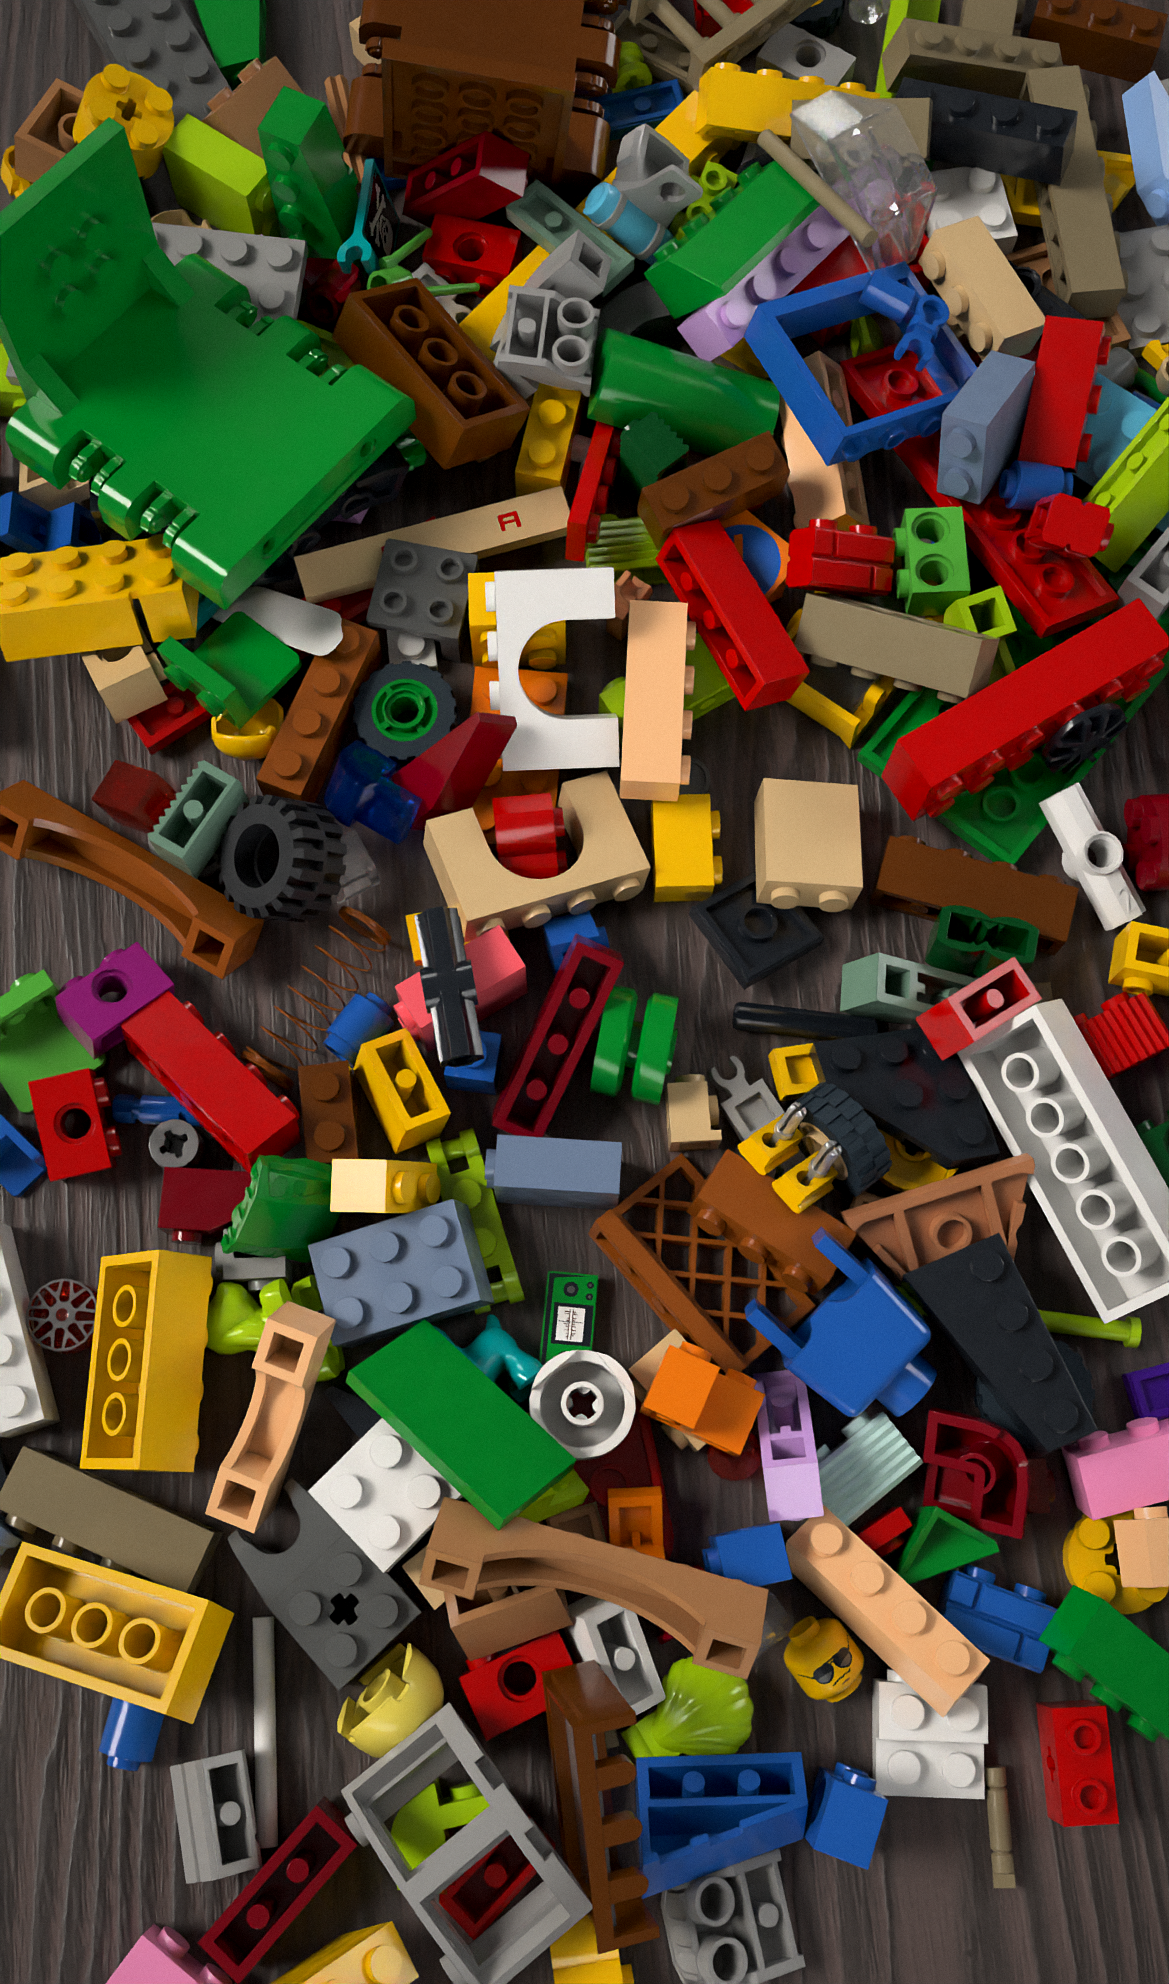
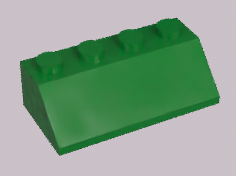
M775 160L764 167L759 162H755L736 177L740 184L737 188L733 190L730 186L709 202L713 209L710 213L706 215L704 212H701L693 217L681 228L685 235L679 241L675 237L662 245L653 254L657 261L644 272V275L674 319L725 296L820 206ZM825 181L834 190L831 183Z

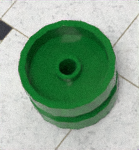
M613 986L604 1007L590 1093L615 1097L621 1091L625 1068L627 1067L635 1069L631 1088L634 1101L659 1105L665 1074L670 1075L678 1033V1029H674L679 997L654 992L648 998L644 1022L634 1021L638 1001L635 989Z

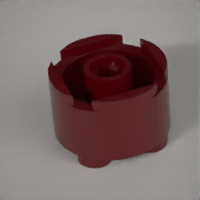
M1169 793L1140 795L1137 798H1129L1124 805V820L1128 829L1127 843L1122 844L1124 851L1122 865L1126 872H1132L1137 886L1142 891L1169 890Z

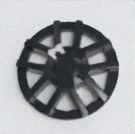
M1115 703L1101 704L1080 713L1064 724L1049 739L1042 751V761L1053 774H1057L1061 770L1064 775L1069 774L1086 759H1089L1092 763L1095 762L1097 759L1094 754L1102 748L1112 749L1114 746L1110 741L1127 729L1128 724L1125 721L1127 719L1125 713Z

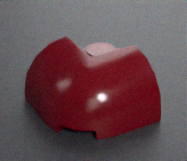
M937 1407L931 1408L928 1414L923 1462L928 1463L922 1507L937 1506L951 1515L969 1519V1525L973 1528L1022 1540L1025 1533L1031 1485L1028 1455L1011 1430L989 1419Z

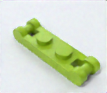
M470 1128L459 1132L460 1137L442 1143L440 1138L425 1142L431 1163H437V1175L441 1184L440 1194L442 1201L455 1199L468 1205L486 1271L500 1268L503 1280L490 1284L494 1304L509 1300L510 1304L525 1300L493 1191L487 1188L485 1165L474 1129ZM466 1156L470 1169L451 1174L447 1161ZM490 1305L475 1309L476 1315L491 1311Z

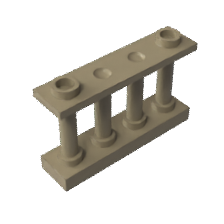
M632 0L629 20L635 25L653 12L691 52V61L686 80L699 92L700 78L711 67L722 62L736 64L818 0H750L754 6L743 14H734L722 0H696L722 27V30L711 38H703L668 0Z

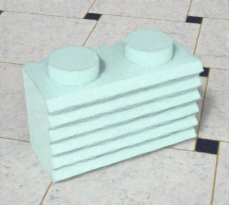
M865 1411L841 1429L846 1437L844 1441L832 1450L826 1444H823L816 1450L823 1505L846 1526L850 1525L924 1463L884 1412L877 1413L871 1418Z

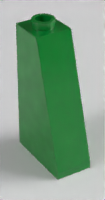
M191 0L207 48L233 91L242 83L237 75L256 58L262 64L266 62V0Z

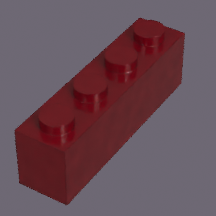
M575 933L493 1109L492 1126L515 1136L543 1137L625 963L621 953Z

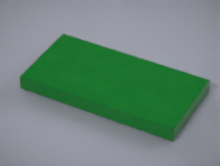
M426 1319L348 1372L346 1383L497 1530H501L569 1474L576 1463V1459Z

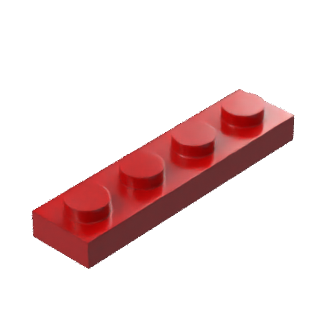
M599 421L596 422L567 521L565 556L567 560L584 562L589 543L597 544L601 526V515L597 514L605 515L609 486L605 485L613 486L617 468V457L621 456L619 454L621 451L619 443L622 441L620 436L623 429H617L615 426Z

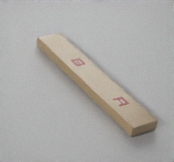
M562 486L296 556L294 560L306 601L315 604L374 588L387 539L391 538L478 555V559L566 536L570 510Z

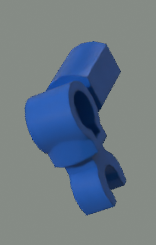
M874 270L858 302L898 324L901 321L906 322L907 329L894 350V359L899 361L906 350L913 351L918 357L915 370L920 372L933 356V344L939 331L949 318V308L940 297L925 295L920 299L915 296L916 291Z

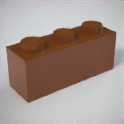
M727 1149L713 1167L686 1212L695 1217L696 1224L707 1233L715 1236L722 1235L736 1244L739 1252L748 1260L757 1264L765 1263L781 1273L782 1280L791 1288L815 1295L829 1283L837 1266L814 1246L811 1237L822 1226L848 1250L857 1232H854L851 1228L814 1204L799 1214L793 1212L773 1190L772 1182L775 1181L774 1178L767 1174L764 1176L759 1174L749 1162Z

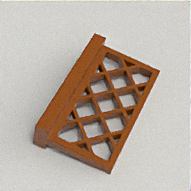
M681 1153L615 1208L609 1209L594 1222L588 1235L668 1329L672 1331L676 1328L688 1343L710 1352L712 1357L709 1363L720 1367L718 1373L725 1376L728 1368L741 1372L772 1345L757 1329L755 1346L744 1355L729 1340V1321L749 1323L746 1320L745 1313L730 1312L731 1286L757 1288V1300L764 1306L766 1304V1289L784 1291L798 1307L787 1318L777 1317L789 1329L816 1305L804 1292L797 1291L788 1286L782 1280V1274L765 1263L758 1264V1279L732 1277V1251H739L738 1246L725 1237L724 1240L698 1238V1225L695 1222V1217L692 1215L690 1217V1237L662 1234L664 1209L687 1211L705 1182L703 1176ZM677 1171L692 1186L691 1202L664 1199L665 1181ZM657 1188V1199L646 1197ZM634 1206L656 1208L655 1233L635 1231L623 1215ZM646 1242H654V1252ZM662 1243L689 1246L688 1272L669 1270L661 1261ZM697 1247L724 1250L723 1275L696 1273ZM767 1273L774 1279V1281L766 1280ZM678 1280L687 1281V1290ZM695 1282L722 1285L721 1311L702 1309L695 1300ZM712 1319L721 1320V1329Z

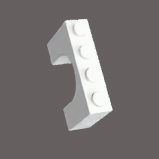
M591 567L494 571L495 581L485 582L486 612H496L497 631L487 632L488 661H498L499 681H489L491 711L500 710V715L515 716L517 727L499 758L502 759L503 771L620 767L618 717L615 713L585 715L550 713L537 706L528 697L521 685L518 673L520 655L526 642L543 626L562 620L615 618L614 568Z

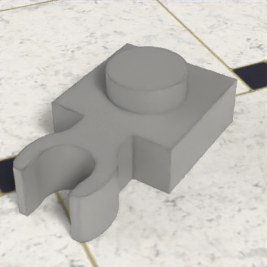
M731 1056L728 1063L734 1069L736 1076L731 1080L722 1079L714 1067L711 1069L710 1079L717 1089L724 1091L729 1096L728 1100L720 1104L719 1109L740 1141L743 1142L750 1135L782 1114H785V1112L762 1078L749 1086L744 1077L743 1064L737 1057Z

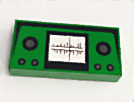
M548 1271L539 1362L543 1366L553 1357L566 1351H592L598 1275Z

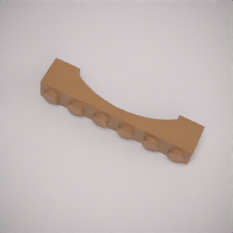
M445 1496L443 1497L426 1549L419 1585L471 1600L474 1598L475 1591L503 1586L552 1587L591 1595L626 1608L664 1629L693 1653L692 1664L743 1679L748 1678L761 1646L768 1589L747 1584L742 1580L730 1579L698 1570L686 1564L674 1563L640 1553L634 1549L622 1548L587 1538L579 1533L566 1532L532 1522L523 1517H515L501 1530H497L470 1502H462Z

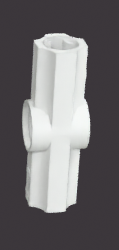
M1079 782L1038 803L1063 849L1062 865L1064 871L1072 879L1080 881L1106 931L1114 929L1142 915L1146 909L1122 865L1124 851L1121 842L1113 834L1104 831ZM1088 848L1092 849L1096 855V866L1089 860Z

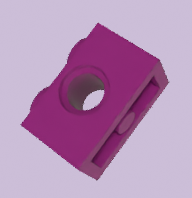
M136 942L125 950L120 948L108 954L100 963L99 968L84 978L83 976H77L64 984L59 991V995L55 997L57 1015L95 1060L124 1040L120 1024L167 990L174 995V983L142 946ZM109 992H118L125 996L122 1000L113 1003L101 999L103 995Z

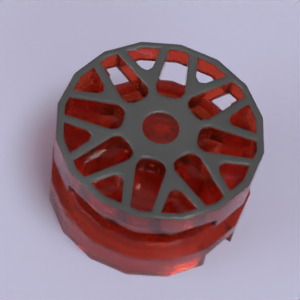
M71 1279L53 1280L40 1287L30 1299L26 1311L27 1328L33 1340L43 1348L66 1355L82 1353L81 1351L92 1346L97 1292L91 1287ZM39 1297L40 1300L37 1306H33L35 1300ZM32 1310H35L34 1317H31ZM31 1320L34 1321V1330L31 1327Z

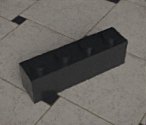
M903 78L895 98H931L933 101L929 159L970 168L977 167L994 173L1060 186L1074 151L1078 111L912 78Z

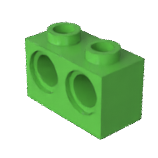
M962 506L905 509L901 528H894L892 537L895 540L894 557H901L902 569L897 570L896 574L897 598H905L906 614L914 616L944 615L946 609L952 603L969 596L971 591ZM920 539H929L935 543H925ZM924 580H933L937 582L939 585H928L924 582Z

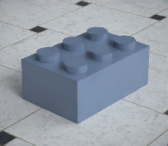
M455 1199L308 1245L324 1313L326 1316L337 1319L331 1335L332 1345L335 1347L354 1348L404 1332L424 1319L429 1323H433L495 1303L469 1207L467 1204Z

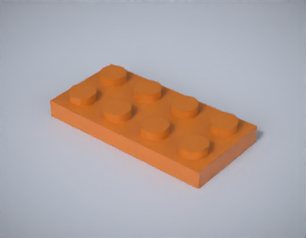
M475 666L470 717L476 712L500 715V710L491 711L489 681H499L498 668ZM518 669L520 682L525 693L537 706L550 713L565 715L568 673ZM502 759L497 761L472 806L490 850L497 851L492 798L551 793L552 805L555 808L557 807L560 769L503 771Z

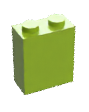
M187 113L173 129L169 140L163 148L164 159L177 203L203 220L207 219L211 225L222 231L280 237L281 234L264 159Z

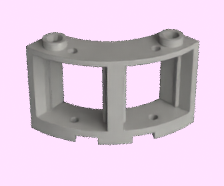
M447 1703L419 1726L415 1732L397 1744L341 1790L344 1799L352 1811L344 1820L354 1837L363 1847H366L369 1843L372 1845L410 1906L445 1953L439 1960L453 1984H507L589 1913L593 1907L571 1870L549 1843L533 1819L528 1818L511 1794L509 1785L474 1733L453 1706ZM459 1760L490 1806L416 1868L412 1869L384 1821ZM508 1835H511L544 1881L471 1944L467 1945L433 1899Z

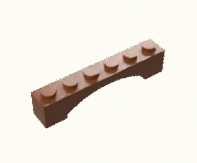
M24 779L0 791V850L18 861L22 858H29L74 871L124 895L153 915L176 937L183 946L181 956L222 980L252 957L265 919L247 917V914L239 913L234 909V902H228L222 893Z

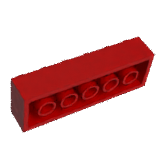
M1137 598L897 739L881 777L913 822L926 814L930 818H935L948 810L955 803L953 798L967 790L970 795H973L988 786L995 779L993 774L1007 767L1009 771H1014L1024 765L1034 756L1033 750L1046 744L1064 724L1080 713L1101 704L1114 703L1122 697L1126 702H1129L1141 695L1150 686L1147 680L1165 666L1162 659L1169 651V636L1141 599Z

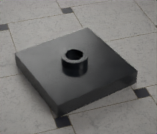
M756 871L692 906L689 912L691 919L744 990L821 946L825 939L801 906L780 909L771 904L756 903Z

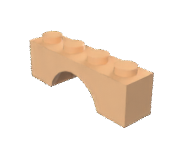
M287 1301L267 1318L251 1367L256 1371L252 1399L240 1431L230 1451L220 1465L206 1508V1515L255 1533L275 1510L337 1319Z

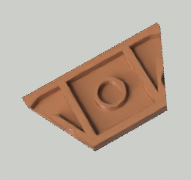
M1024 1153L841 1212L842 1217L847 1225L854 1232H857L860 1238L901 1281L904 1274L997 1233H1000L1014 1261L1018 1244L1016 1232L1023 1222L1026 1203L1022 1200L1028 1174L1034 1173V1158L1028 1153Z

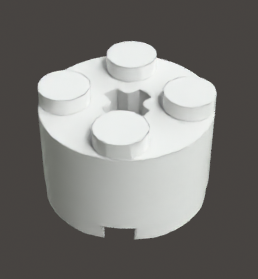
M591 1350L566 1351L549 1360L536 1375L529 1398L530 1417L576 1460L596 1459L613 1451L627 1436L633 1424L636 1411L634 1386L625 1369L610 1356ZM578 1392L582 1397H586L590 1393L595 1396L596 1400L592 1404V1410L595 1414L591 1418L587 1419L583 1414H579L574 1418L569 1413L573 1407V1401L570 1397L574 1393Z

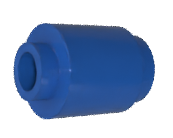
M1015 460L1009 469L1003 470L1000 476L999 496L1004 498L1005 505L1009 509L1033 511L1036 502L1043 497L1060 492L1072 496L1073 475L1070 471H1064L1062 467Z
M371 992L365 997L354 994L331 1023V1026L327 1028L326 1032L329 1035L322 1044L341 1061L348 1060L350 1066L354 1067L361 1045L385 1036L394 1025V1022L388 1016L392 1008Z
M113 1697L99 1746V1751L108 1755L106 1764L122 1770L138 1771L141 1762H152L165 1715Z

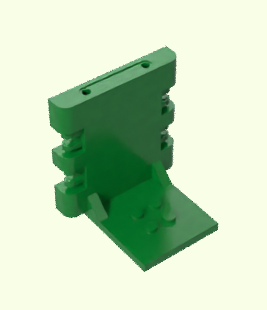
M109 117L0 212V338L27 400L9 420L5 437L13 457L59 490L72 478L83 483L90 480L93 476L94 479L90 491L98 496V508L104 523L130 542L143 530L155 534L173 520V523L169 524L163 535L162 543L172 549L171 561L176 575L226 611L416 420L415 404L412 398L361 364L354 365L350 369L341 364H336L322 375L327 366L329 356L322 352L320 338L316 333L288 315L281 316L276 320L270 316H264L263 318L261 317L260 321L253 324L257 318L258 308L252 304L248 288L196 253L189 254L174 266L158 245L125 128Z

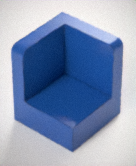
M0 1114V1184L12 1196L19 1198L47 1171L44 1153L14 1123Z

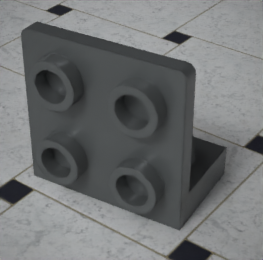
M391 538L387 539L366 617L367 624L372 627L433 638L434 641L440 642L443 660L461 664L469 631L468 573H480L478 555Z

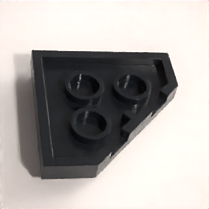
M921 1027L813 1043L809 1053L819 1084L821 1082L832 1083L840 1090L847 1092L854 1101L864 1108L863 1110L873 1119L878 1129L902 1143L905 1139L909 1140L932 1154L930 1160L943 1168L950 1170L993 1163L1000 1155L978 1091L959 1055L955 1053L942 1061Z

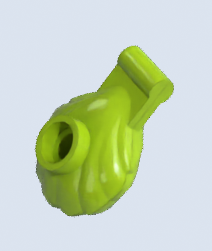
M693 1656L678 1660L672 1664L668 1674L664 1675L661 1684L666 1696L665 1700L658 1703L655 1711L639 1720L637 1724L621 1732V1735L635 1759L636 1757L679 1756L682 1753L690 1756L735 1754L739 1747L748 1739L752 1730L751 1722L754 1705L749 1696V1689L745 1679L692 1664Z

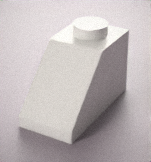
M591 1595L568 1605L573 1625L563 1629L576 1664L595 1660L636 1712V1715L665 1700L666 1696L636 1613Z

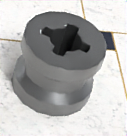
M171 1119L162 1122L153 1130L149 1138L148 1147L151 1157L163 1169L165 1167L198 1169L205 1159L206 1145L204 1139L191 1124L183 1120ZM172 1142L170 1152H166L167 1150H169V1145Z

